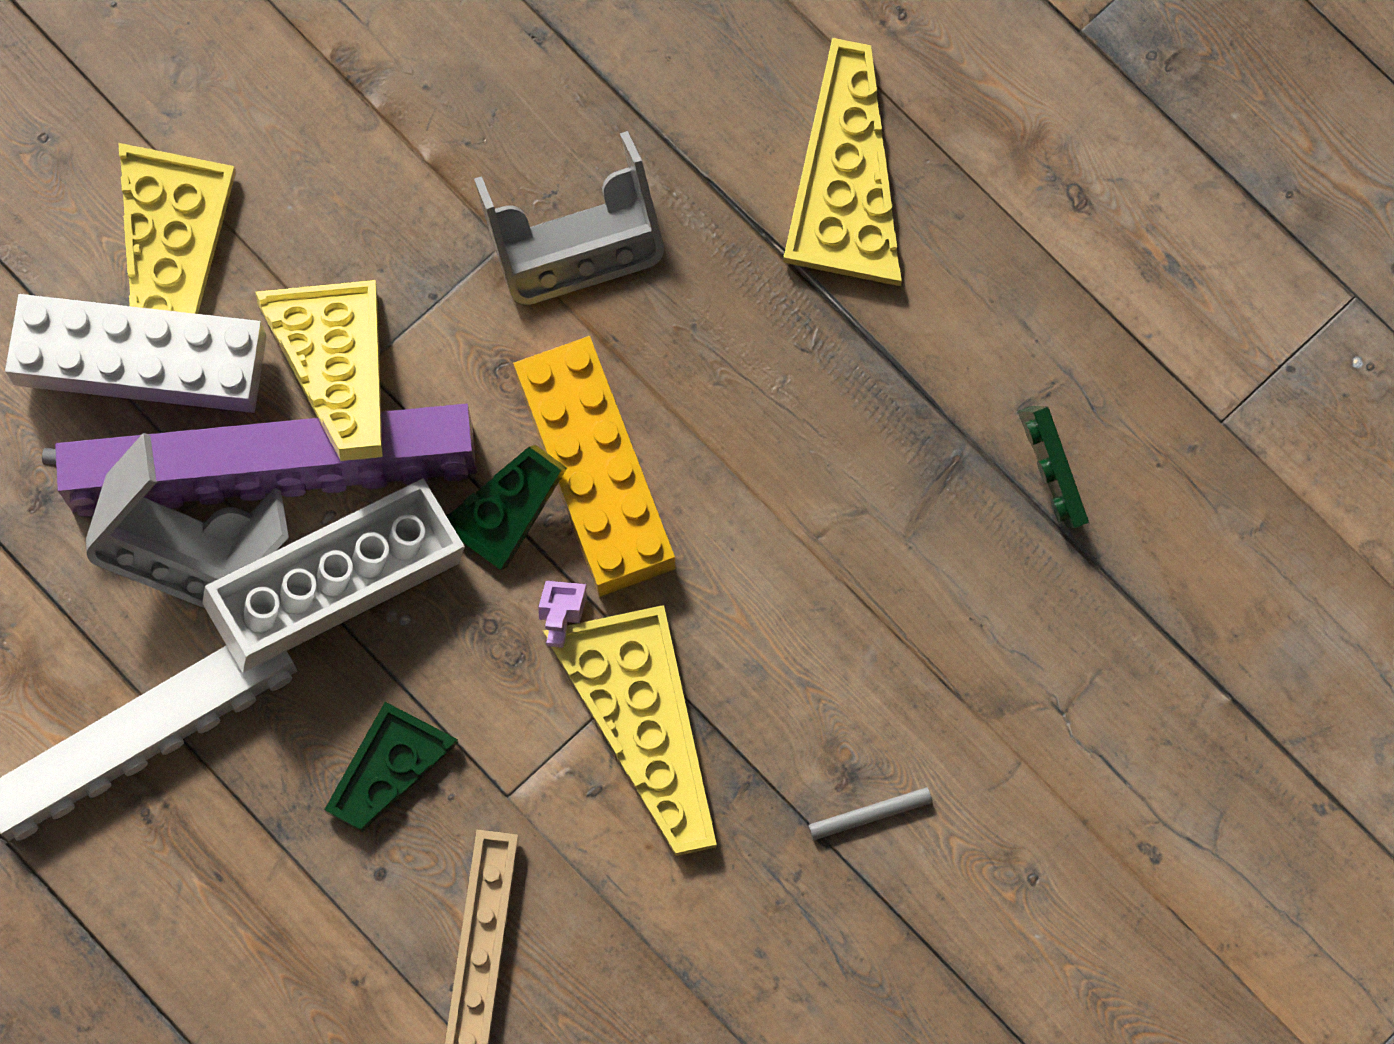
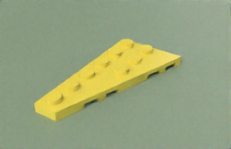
M832 38L783 263L901 286L902 280L898 262L897 241L893 224L892 202L885 149L883 147L871 45Z
M118 143L121 159V188L124 201L123 217L127 273L130 286V306L198 314L236 170L234 166Z
M376 281L255 292L260 310L340 461L383 457Z
M664 605L568 625L563 648H551L675 856L716 848V839ZM549 630L543 631V635L545 636L546 640L548 638Z

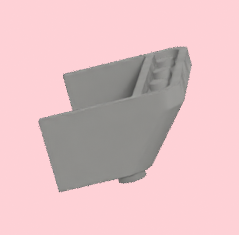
M628 131L620 133L628 168L613 172L605 179L602 186L605 204L530 227L525 213L516 206H503L494 209L482 176L474 179L506 284L512 298L516 302L531 305L650 268L662 258L664 245L644 166Z
M142 433L105 476L86 537V551L89 561L96 566L205 608L202 601L206 585L275 552L289 538L282 494L280 490L274 488L251 513L238 508H223L213 513L205 523L148 500L144 496L157 481L151 436Z

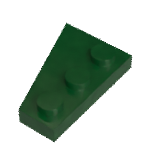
M1030 406L1017 411L1026 436L1038 460L1037 465L1044 483L1048 484L1054 499H1051V506L1059 523L1064 521L1065 526L1070 528L1090 523L1049 407Z
M537 445L529 446L496 473L494 478L478 491L473 492L459 507L446 516L463 543L498 569H505L563 477L567 467Z
M384 702L324 809L325 813L363 832L459 743L458 739Z

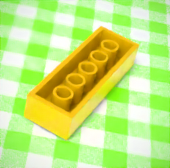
M587 336L513 363L516 379L543 450L567 467L557 487L598 596L601 597L675 570V555L591 337Z

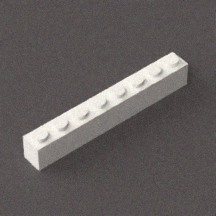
M226 645L0 778V834L8 841L14 838L16 841L29 837L38 830L37 824L51 816L53 819H58L68 814L75 808L74 803L87 795L92 798L104 793L111 787L110 781L125 773L126 776H131L138 773L148 765L146 760L160 752L166 755L177 750L184 744L183 739L195 731L204 733L211 730L220 723L219 717L229 711L240 712L250 707L257 700L255 696L268 688L271 691H275L284 687L292 680L291 675L297 672L289 654L285 651L242 673Z

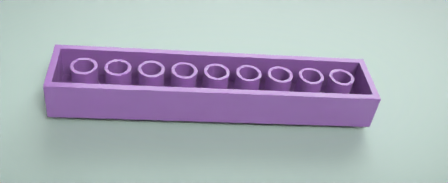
M468 403L381 412L383 457L340 461L318 418L148 434L151 436L157 483L144 498L172 509L183 506V502L200 500L201 504L213 505L224 502V498L240 496L242 500L246 501L260 500L265 498V494H269L274 488L280 490L282 496L296 497L304 495L306 490L322 488L323 492L337 493L345 491L346 486L363 485V488L378 489L387 486V482L403 481L404 484L411 485L423 478L425 482L428 481V478L444 477L447 481L464 480L468 478V474L477 473L474 431ZM141 435L55 443L58 492L72 513L77 512L79 516L94 515L106 474Z

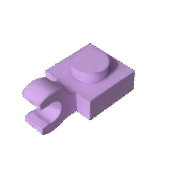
M545 582L538 610L539 620H546L545 629L549 630L546 646L563 648L567 622L580 623L587 598L586 584Z

